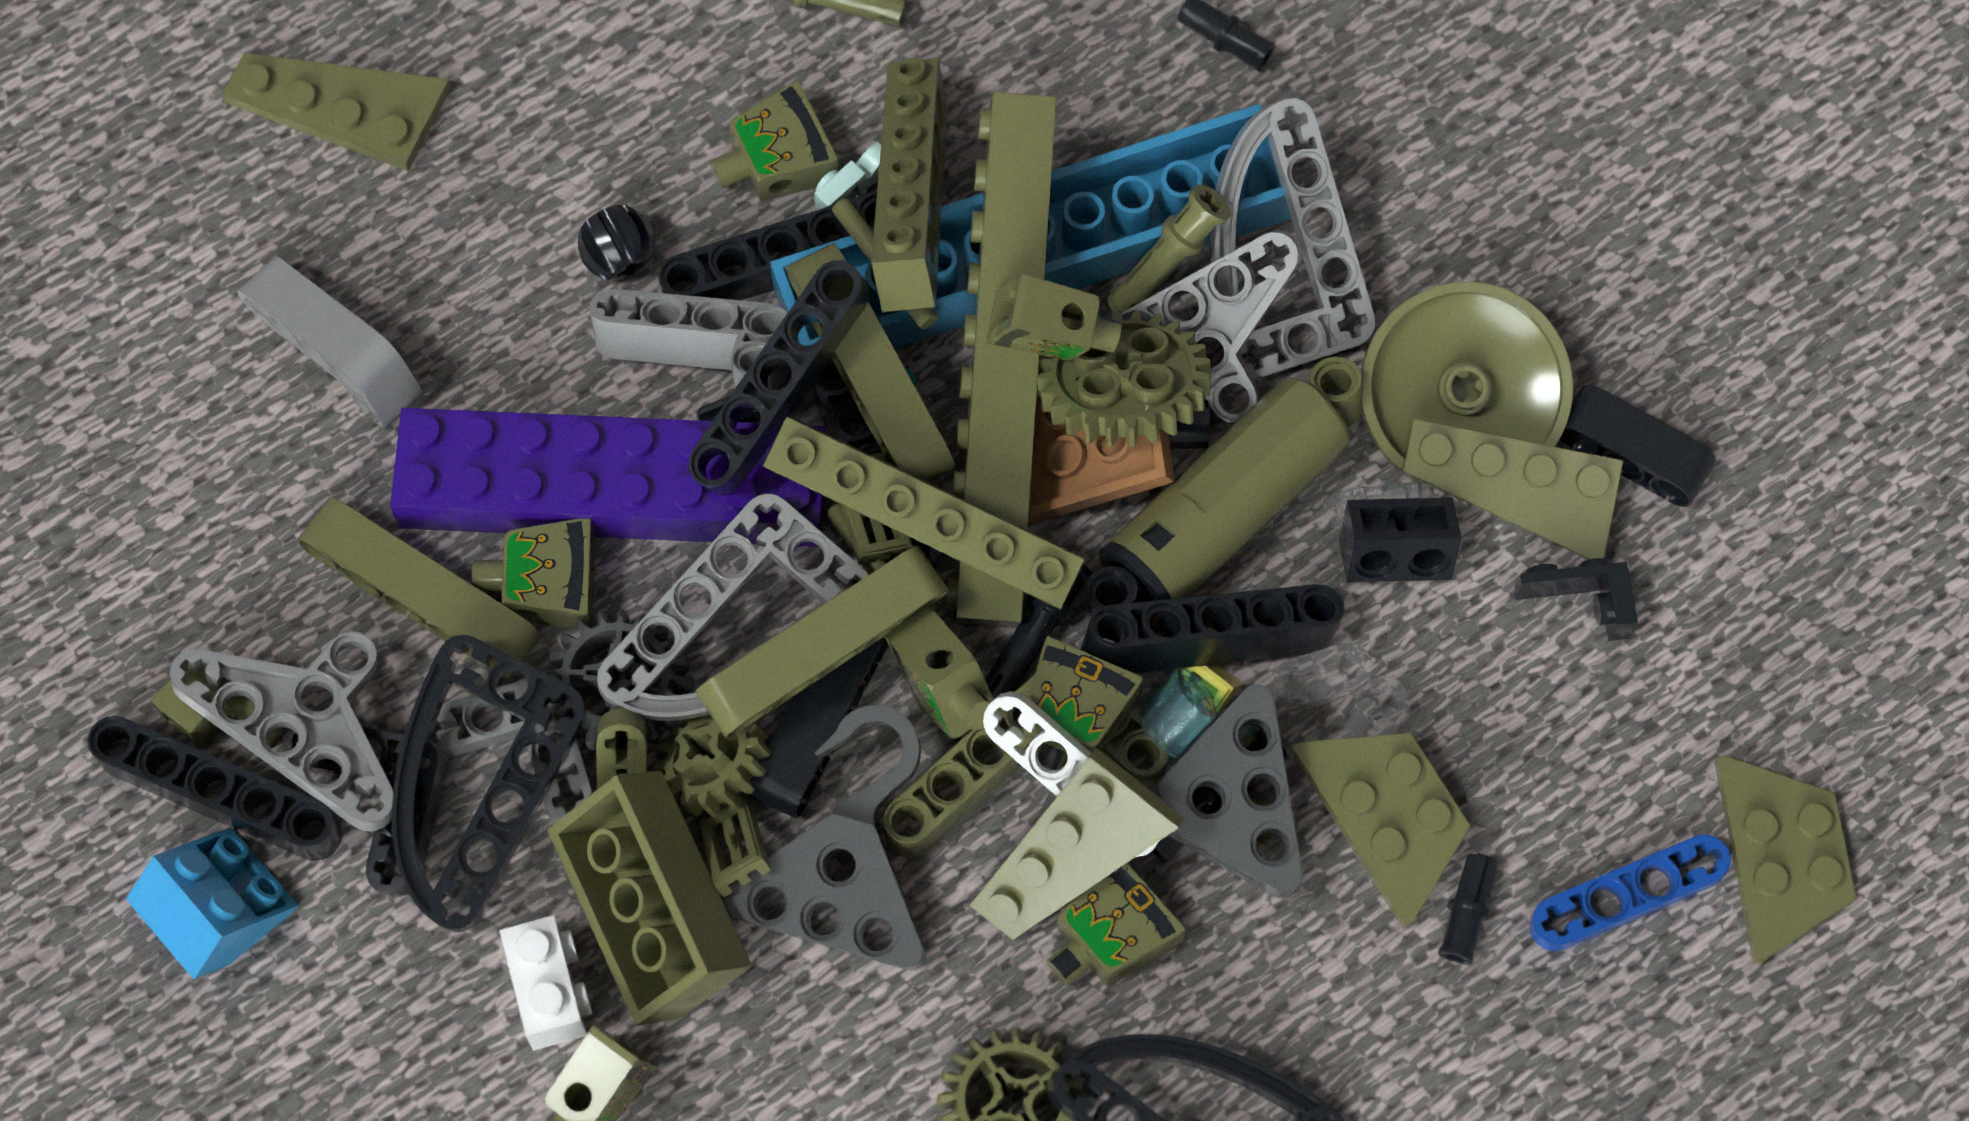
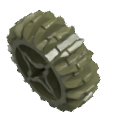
M1019 1027L1012 1029L1011 1043H1002L1000 1032L997 1029L991 1030V1047L985 1049L977 1038L971 1039L969 1041V1048L974 1059L971 1060L958 1052L952 1057V1063L962 1074L950 1071L943 1072L941 1076V1083L954 1092H943L937 1095V1105L939 1107L953 1110L940 1116L939 1121H1038L1033 1110L1040 1101L1045 1099V1094L1048 1093V1081L1051 1074L1058 1067L1056 1062L1063 1053V1045L1056 1042L1047 1052L1042 1051L1044 1034L1038 1031L1032 1036L1030 1045L1023 1044L1022 1029ZM1009 1062L1024 1063L1035 1067L1044 1074L1040 1077L1035 1074L1026 1079H1016L1011 1077L1003 1066L999 1067L998 1064ZM983 1073L988 1081V1087L993 1097L986 1106L981 1108V1114L970 1120L966 1110L967 1095L974 1081ZM1064 1077L1063 1081L1069 1087L1065 1096L1072 1101L1075 1099L1073 1097L1085 1092L1082 1089L1085 1079L1067 1080L1068 1078ZM1002 1088L1006 1094L1014 1093L1015 1099L1018 1094L1024 1097V1119L1021 1114L1012 1115L1011 1109L1008 1114L1001 1110L1003 1108ZM1059 1112L1056 1121L1072 1120L1065 1116L1063 1113Z

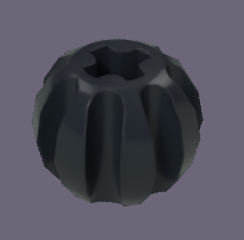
M614 205L598 211L584 222L578 231L577 244L582 263L588 270L603 280L614 281L629 277L645 267L654 255L655 241L651 225L641 212L628 205Z

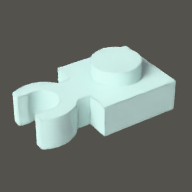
M879 142L870 146L856 164L851 160L840 171L834 169L820 180L814 193L816 210L834 205L844 198L850 200L866 195L867 189L871 185L878 183L881 144Z

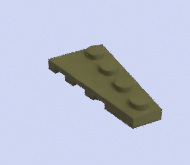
M244 53L221 95L227 104L408 171L451 89L449 79Z

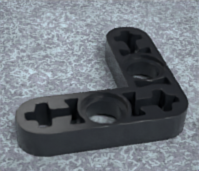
M362 727L368 741L377 740L380 743L382 756L379 763L394 790L397 753L400 754L404 734ZM294 733L292 738V749L296 746L299 739L296 733ZM429 742L426 758L430 760V765L428 769L422 770L417 804L419 810L417 838L423 868L447 773L445 752L432 742ZM331 759L319 760L312 766L313 769L318 771L342 774L341 766ZM355 772L351 775V777L361 778V776H359ZM391 819L385 827L374 831L366 863V876L369 884L375 890L392 897H402L409 894L402 877L395 876L391 880L390 877L383 874L385 865H394L396 862L394 846L389 845L390 838H393Z

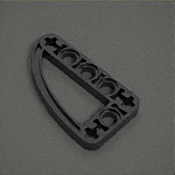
M456 635L446 640L440 647L426 675L404 734L396 769L392 801L394 851L404 885L417 907L435 924L451 932L466 931L472 928L480 919L579 734L587 715L586 705L580 693L572 686L468 635ZM467 648L473 649L472 657L474 661L487 669L490 667V660L492 658L499 661L490 670L484 689L477 686L483 680L481 674L469 668H464L460 675L454 673L456 666L450 659L454 652L463 655ZM510 671L522 673L526 676L528 682L525 694L517 700L503 699L497 693L498 680L503 674ZM451 685H454L523 720L524 723L435 889H433L425 874L419 853L417 804L421 775L429 742ZM564 697L570 698L569 706L575 715L571 720L562 717L553 731L554 734L564 737L560 745H556L553 740L544 734L532 732L536 724H540L544 730H547L553 717L547 705L551 701L560 703ZM531 744L543 745L550 752L551 759L548 767L536 774L525 772L519 762L521 752ZM512 792L522 797L524 801L523 814L514 822H501L493 813L494 803L500 795ZM486 841L492 843L498 851V859L494 867L486 872L472 870L467 863L469 849L478 842ZM461 870L472 881L485 883L480 893L470 886L464 897V902L470 907L466 917L457 914L452 921L446 920L448 910L442 905V901L446 896L450 898L458 896L464 883L453 878L457 871Z
M1128 1034L1094 1042L1067 1057L1054 1070L1048 1081V1095L1051 1103L1072 1121H1107L1108 1112L1114 1106H1123L1129 1109L1135 1121H1166L1096 1068V1066L1126 1059H1150L1172 1062L1214 1074L1271 1101L1295 1116L1293 1121H1344L1343 1117L1323 1100L1290 1079L1253 1060L1207 1043L1168 1035ZM1079 1074L1082 1075L1085 1079L1082 1089L1094 1099L1101 1097L1103 1091L1109 1094V1098L1096 1109L1093 1119L1087 1115V1111L1095 1106L1093 1103L1082 1096L1072 1101L1065 1096L1069 1087L1063 1081L1064 1077L1072 1079Z

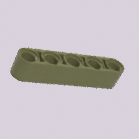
M832 243L785 267L790 283L798 298L821 266L833 260H843L846 262L836 244ZM841 278L835 281L830 287L829 299L834 301L846 299L853 291L854 281L848 278ZM867 302L865 309L835 350L831 359L879 448L884 452L887 462L928 482L955 468L953 458L869 302ZM812 322L817 334L821 338L823 333L822 324Z
M328 498L297 538L299 545L317 560L324 557L321 561L322 563L362 588L366 584L364 590L401 614L405 615L407 611L410 612L407 616L409 619L443 641L456 635H468L523 661L540 638L538 630L526 619L335 498ZM467 648L464 654L473 659V649ZM492 658L490 660L489 670H491L499 661ZM515 671L507 672L501 678L509 679Z
M919 545L914 546L707 680L695 693L726 738L731 737L885 637L884 635L928 606L935 604L949 592V589Z

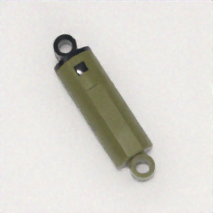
M1331 357L1315 365L1310 372L1309 384L1294 377H1288L1279 381L1175 478V482L1170 483L1099 549V558L1104 568H1100L1091 574L1084 588L1090 619L1093 613L1099 608L1105 607L1104 603L1110 599H1123L1124 601L1121 604L1186 598L1191 597L1348 448L1350 435L1347 427L1356 423L1362 416L1363 381L1358 366L1346 358ZM1336 390L1345 391L1344 394L1337 396L1328 394Z

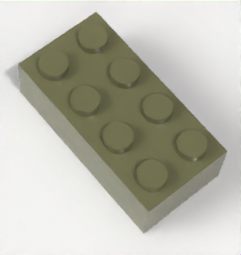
M662 771L616 774L547 830L636 1026L684 1017L752 967L750 959L713 884V880Z

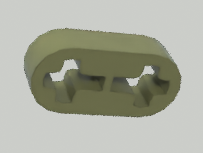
M619 708L605 713L599 720L596 740L597 790L617 774V769H627V774L647 772V727L641 715ZM616 731H627V749H617Z

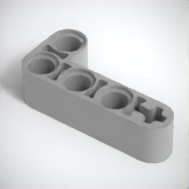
M273 257L237 290L244 304L266 325L340 381L357 406L365 414L370 411L380 420L377 423L379 427L385 429L400 415L401 408H407L422 394L421 387L403 358L384 336L280 257Z
M609 289L600 292L593 297L589 307L596 348L604 357L618 360L731 370L735 388L788 313L780 305L772 303L624 289ZM780 366L774 369L768 377V388L771 390L785 388L791 368Z

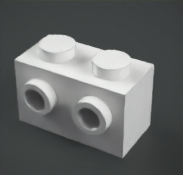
M554 915L500 930L525 1035L533 1051L586 1036L587 1032L583 1017L591 1015L592 1009L584 982L574 984L569 964L579 962L571 930L561 932Z

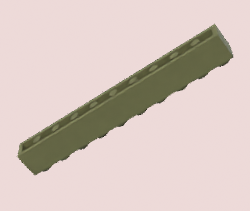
M993 92L989 108L980 107L977 139L987 140L986 159H976L974 191H983L982 211L973 210L970 242L980 243L979 262H969L967 294L976 295L975 315L965 314L963 346H971L973 348L971 367L962 366L959 398L969 399L968 419H958L956 451H965L964 472L954 471L952 494L1027 529L1039 355L987 344L986 338L996 291L1021 273L1044 280L1056 97ZM958 560L957 577H947L946 580L949 592L945 595L944 605L945 609L954 610L953 624L1017 628L1021 623L1023 591Z

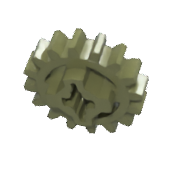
M711 715L687 719L688 725L684 729L678 726L671 729L672 734L676 738L672 743L660 745L659 750L666 756V759L655 763L654 769L662 771L680 812L685 809L692 817L697 818L705 809L714 817L718 815L720 804L724 802L732 809L737 806L736 795L739 792L743 791L744 793L752 794L754 788L749 781L753 776H764L766 772L758 761L770 756V750L763 743L768 738V735L759 725L758 721L728 738L724 736Z

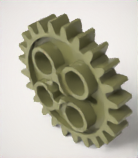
M1118 310L1113 311L1111 319L1121 322L1120 339L1113 353L1090 347L1087 352L1073 360H1062L1045 356V359L1039 360L1037 387L1038 397H1041L1043 412H1051L1054 425L1066 422L1067 435L1069 436L1085 430L1086 443L1089 444L1099 435L1106 436L1107 447H1113L1118 437H1125L1128 445L1135 447L1137 436L1145 435L1149 441L1156 443L1157 431L1161 429L1174 436L1177 434L1176 421L1191 425L1193 423V411H1203L1205 409L1204 397L1210 396L1211 367L1210 359L1206 358L1205 345L1195 344V333L1193 331L1180 334V322L1178 321L1163 327L1161 314L1154 315L1147 322L1142 321L1140 310H1135L1130 320H1123Z

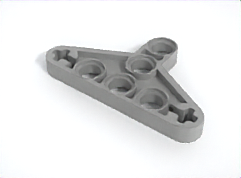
M1274 230L1265 233L1121 313L1123 320L1130 319L1135 310H1140L1141 316L1148 320L1156 314H1161L1163 327L1175 321L1180 322V334L1193 331L1195 333V344L1204 337H1213L1220 341L1224 348V357L1220 364L1210 366L1211 393L1210 396H1206V399L1214 413L1226 422H1237L1260 400L1258 385L1239 351L1297 269L1301 261L1299 242L1286 231ZM1272 240L1277 247L1285 244L1290 251L1284 258L1286 267L1280 269L1276 263L1269 264L1257 271L1266 280L1255 284L1254 270L1247 260L1242 257V254L1249 251L1253 262L1269 252L1266 244L1268 241ZM1232 265L1241 270L1245 283L1240 293L1227 295L1217 287L1216 274L1221 267ZM1181 290L1189 291L1197 298L1199 309L1193 319L1181 320L1172 313L1170 301L1176 292ZM1238 383L1246 388L1250 399L1244 411L1231 412L1224 407L1221 401V392L1224 386Z
M350 631L338 635L308 669L203 649H190L183 651L175 657L170 667V679L173 691L181 701L354 827L362 831H376L382 829L391 821L393 789L350 706L353 699L376 672L377 650L374 642L368 636L360 632ZM357 647L367 654L368 661L360 670L347 671L337 663L336 658L339 653L346 648ZM202 667L205 668L206 681L218 690L212 703H208L211 700L210 689L199 681H194L190 686L186 685L184 671L189 669L196 673ZM222 678L230 681L221 687ZM314 687H323L329 690L334 699L331 706L326 710L319 712L311 711L302 703L304 693ZM235 696H245L254 703L255 710L247 719L241 721L232 720L223 712L226 701ZM280 727L289 728L298 735L299 739L296 746L290 751L276 752L267 745L266 739L269 733ZM331 759L341 766L342 774L334 783L320 784L310 775L312 766L319 760ZM355 772L361 776V778H357L354 781L355 791L367 799L373 797L375 793L380 795V808L382 810L378 812L370 808L365 813L359 812V798L347 790L351 782L352 773ZM345 792L343 799L338 798V796Z

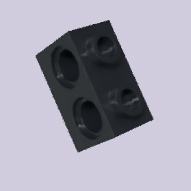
M1453 497L1347 500L1339 539L1346 582L1452 580L1462 539Z

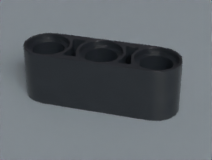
M1591 385L1581 387L1574 398L1568 422L1559 439L1570 448L1577 445L1574 450L1578 452L1622 460L1623 473L1621 476L1663 499L1668 495L1670 497L1668 502L1680 507H1688L1692 504L1716 463V457L1713 452L1699 441L1613 394Z

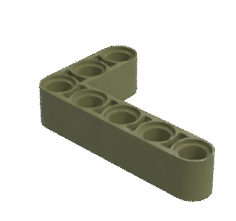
M1035 675L1016 692L1029 698ZM1014 706L1009 711H1005L1001 707L997 709L1002 715L999 726L1003 730L1007 731L1010 727L1015 726L1023 732V728L1019 727L1014 721L1016 716L1022 713L1017 707ZM1132 709L1103 750V753L1148 788L1149 785L1158 783L1165 776L1169 754L1168 748L1163 738ZM985 728L972 730L897 796L885 809L883 827L887 846L893 853L905 858L917 857L926 852L1021 765L989 737ZM1026 736L1019 745L1027 751L1033 739ZM992 747L1000 751L1003 757L995 764L985 765L978 762L974 755L982 748ZM1145 752L1152 755L1157 764L1151 769L1140 770L1132 766L1128 759L1135 753ZM950 782L960 786L963 793L955 800L945 801L934 794L935 789L943 783ZM906 818L916 819L923 826L922 830L913 837L900 836L893 828L897 822Z

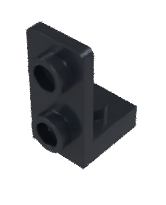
M1595 558L1580 563L1578 567L1558 569L1555 564H1540L1528 568L1525 571L1526 573L1519 575L1514 588L1515 600L1599 591L1600 593L1594 594V614L1598 625H1606L1608 641L1630 639L1638 624L1627 562L1611 563L1607 558Z

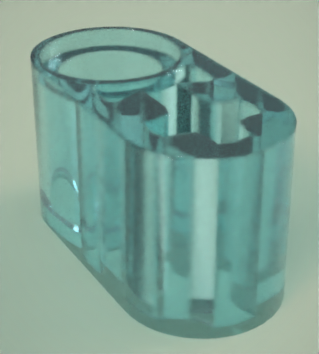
M1178 666L1141 705L1142 723L1145 732L1158 747L1177 759L1186 752L1217 718L1214 697L1210 690L1199 678L1182 666Z

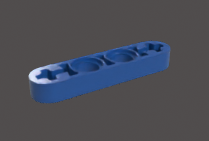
M1705 834L1694 836L1549 897L1538 904L1530 918L1529 929L1531 936L1539 946L1546 950H1564L1707 890L1721 882L1729 870L1731 862L1729 849L1723 841L1715 836ZM1700 849L1704 856L1713 854L1717 861L1711 868L1712 873L1708 874L1704 867L1691 870L1683 878L1689 885L1683 886L1679 868L1689 865L1696 857V850ZM1676 858L1677 866L1670 859ZM1649 869L1661 871L1668 878L1669 891L1662 896L1649 895L1640 885V874ZM1599 890H1607L1615 894L1620 903L1619 913L1612 917H1602L1595 913L1590 904L1591 894ZM1577 899L1581 916L1589 927H1583L1582 917L1566 925L1563 930L1564 936L1559 937L1555 930L1546 932L1542 926L1548 919L1547 912L1552 911L1556 918L1570 915L1576 909L1572 900Z

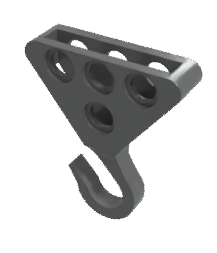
M1253 684L1248 686L1170 771L1158 783L1149 785L1148 789L1185 818L1180 827L1168 835L1169 837L1275 898H1285L1290 896L1301 884L1303 878L1274 697L1267 687ZM1246 725L1260 727L1267 736V747L1260 751L1245 749L1238 739L1239 729ZM1255 779H1264L1270 782L1276 791L1275 802L1268 806H1259L1253 803L1247 794L1248 783ZM1200 787L1213 788L1221 797V809L1213 814L1201 813L1193 805V791ZM1051 791L1045 800L1042 814L1057 797ZM1264 833H1272L1280 837L1285 846L1283 858L1277 861L1263 859L1256 850L1257 837Z
M867 705L855 709L841 720L835 733L815 752V755L821 759L854 739L856 734L863 728L874 724H882L894 729L901 738L903 749L897 766L883 777L836 805L831 814L768 857L771 871L763 876L757 869L751 871L752 882L742 887L739 881L736 880L731 883L733 893L724 898L720 894V897L729 917L735 920L901 969L914 970L925 962L927 950L878 829L877 814L880 807L898 789L911 780L916 773L921 759V744L914 726L902 713L884 705ZM839 852H848L854 856L856 862L853 875L842 882L831 880L827 872L829 860ZM781 890L787 901L784 913L773 920L764 919L759 911L761 897L767 891ZM823 905H833L840 915L837 929L829 935L822 936L816 934L811 924L813 913ZM874 921H887L893 930L892 942L884 950H870L864 941L866 928Z

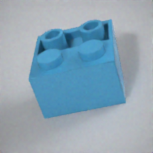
M232 827L154 855L126 898L128 903L193 979L230 965L292 914L299 906Z

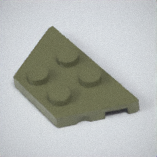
M1411 733L1296 743L1289 749L1401 926L1403 928L1414 922L1470 828L1467 819Z
M1720 756L1715 761V768L1753 965L1762 964L1773 954L1794 940H1798L1813 930L1818 924L1834 916L1854 902L1856 894L1834 792L1728 756Z

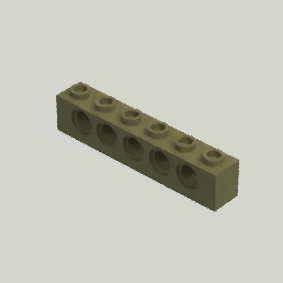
M910 58L900 62H890L887 66L871 262L882 312L933 308L936 305L948 112L938 58Z
M786 417L763 465L767 469L1059 609L1062 608L1086 559L1082 555L794 417Z

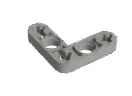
M527 679L497 687V693L503 699L515 698L517 700L527 690ZM474 695L443 703L436 722L439 723L442 729L456 727L458 724L454 716L462 713L463 723L470 736L461 739L459 730L454 729L442 734L443 743L438 746L445 752L446 758H451L515 739L524 721L514 723L513 715L500 709L503 712V720L498 728L487 732L478 730L473 722L475 714L483 707L494 705ZM563 700L560 703L548 704L547 708L551 711L553 715L557 708L560 705H562L565 701ZM554 716L547 730H544L540 724H536L532 731L544 734L551 740H563L564 738L556 736L553 732L557 725ZM575 739L568 758L561 765L543 799L545 810L550 820L554 823L567 814L561 806L554 808V804L562 801L561 791L556 778L567 776L573 795L575 797L584 796V799L576 802V806L593 794L577 739ZM540 744L527 746L535 774L544 771L548 767V764H545L540 759V751L543 747ZM578 770V775H569L573 771Z

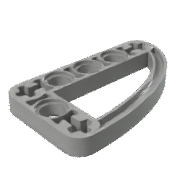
M1297 98L1273 102L1262 108L1246 122L1227 152L1215 190L1228 203L1231 209V217L1225 224L1216 225L1210 232V264L1235 251L1237 211L1244 177L1254 153L1267 136L1318 306L1254 329L1247 341L1250 340L1253 346L1261 347L1273 344L1274 341L1269 333L1275 331L1276 346L1284 359L1278 362V353L1270 352L1257 358L1258 367L1253 368L1251 363L1245 362L1253 378L1264 377L1359 346L1371 337L1375 328V315L1315 114L1310 105ZM1288 107L1290 114H1300L1302 123L1295 126L1297 141L1299 143L1309 139L1311 149L1294 150L1285 155L1284 146L1294 145L1290 131L1280 130L1278 127V121L1285 118L1284 109ZM1302 157L1310 158L1318 168L1317 180L1308 188L1298 186L1294 182L1291 173L1293 164ZM1318 207L1326 209L1333 219L1331 231L1323 238L1314 237L1309 232L1306 223L1310 212ZM1334 257L1341 259L1348 270L1346 281L1337 288H1332L1325 284L1321 273L1325 262ZM1232 265L1221 267L1216 274L1217 287L1227 295L1239 293L1236 267ZM1354 290L1355 299H1345L1350 314L1360 315L1361 323L1354 326L1355 335L1351 337L1349 331L1339 330L1338 322L1345 319L1342 303L1335 302L1330 305L1329 296H1343ZM1304 323L1312 329L1314 342L1308 351L1299 354L1290 348L1287 337L1293 326ZM1246 342L1239 351L1240 354L1247 351Z
M773 494L756 496L603 661L597 675L599 693L613 707L629 710L641 715L643 719L674 721L710 715L696 693L661 696L648 694L646 691L768 557L775 561L823 604L839 595L840 592L838 585L830 578L827 579L824 587L815 582L826 575L833 560L841 565V567L836 569L834 575L847 585L853 580L859 582L869 574L784 499ZM760 509L767 514L772 509H775L779 512L777 524L780 529L777 531L770 527L764 529L756 539V544L764 547L758 553L747 538L735 532L741 527L748 536L758 523V516L755 512ZM803 542L817 544L823 551L824 560L822 564L813 570H804L798 567L792 556L793 550L797 545ZM737 546L744 551L747 557V565L741 572L727 574L717 566L715 558L718 551L723 547ZM688 586H701L710 594L711 604L703 613H688L680 605L679 596ZM662 625L669 628L673 633L675 642L668 652L653 654L645 648L642 640L643 635L651 626ZM630 647H634L638 656L644 662L655 666V668L650 673H647L641 664L632 675L631 682L635 688L629 692L622 687L615 693L610 690L612 677L609 671L613 668L619 672L625 671L634 660L633 656L625 652Z

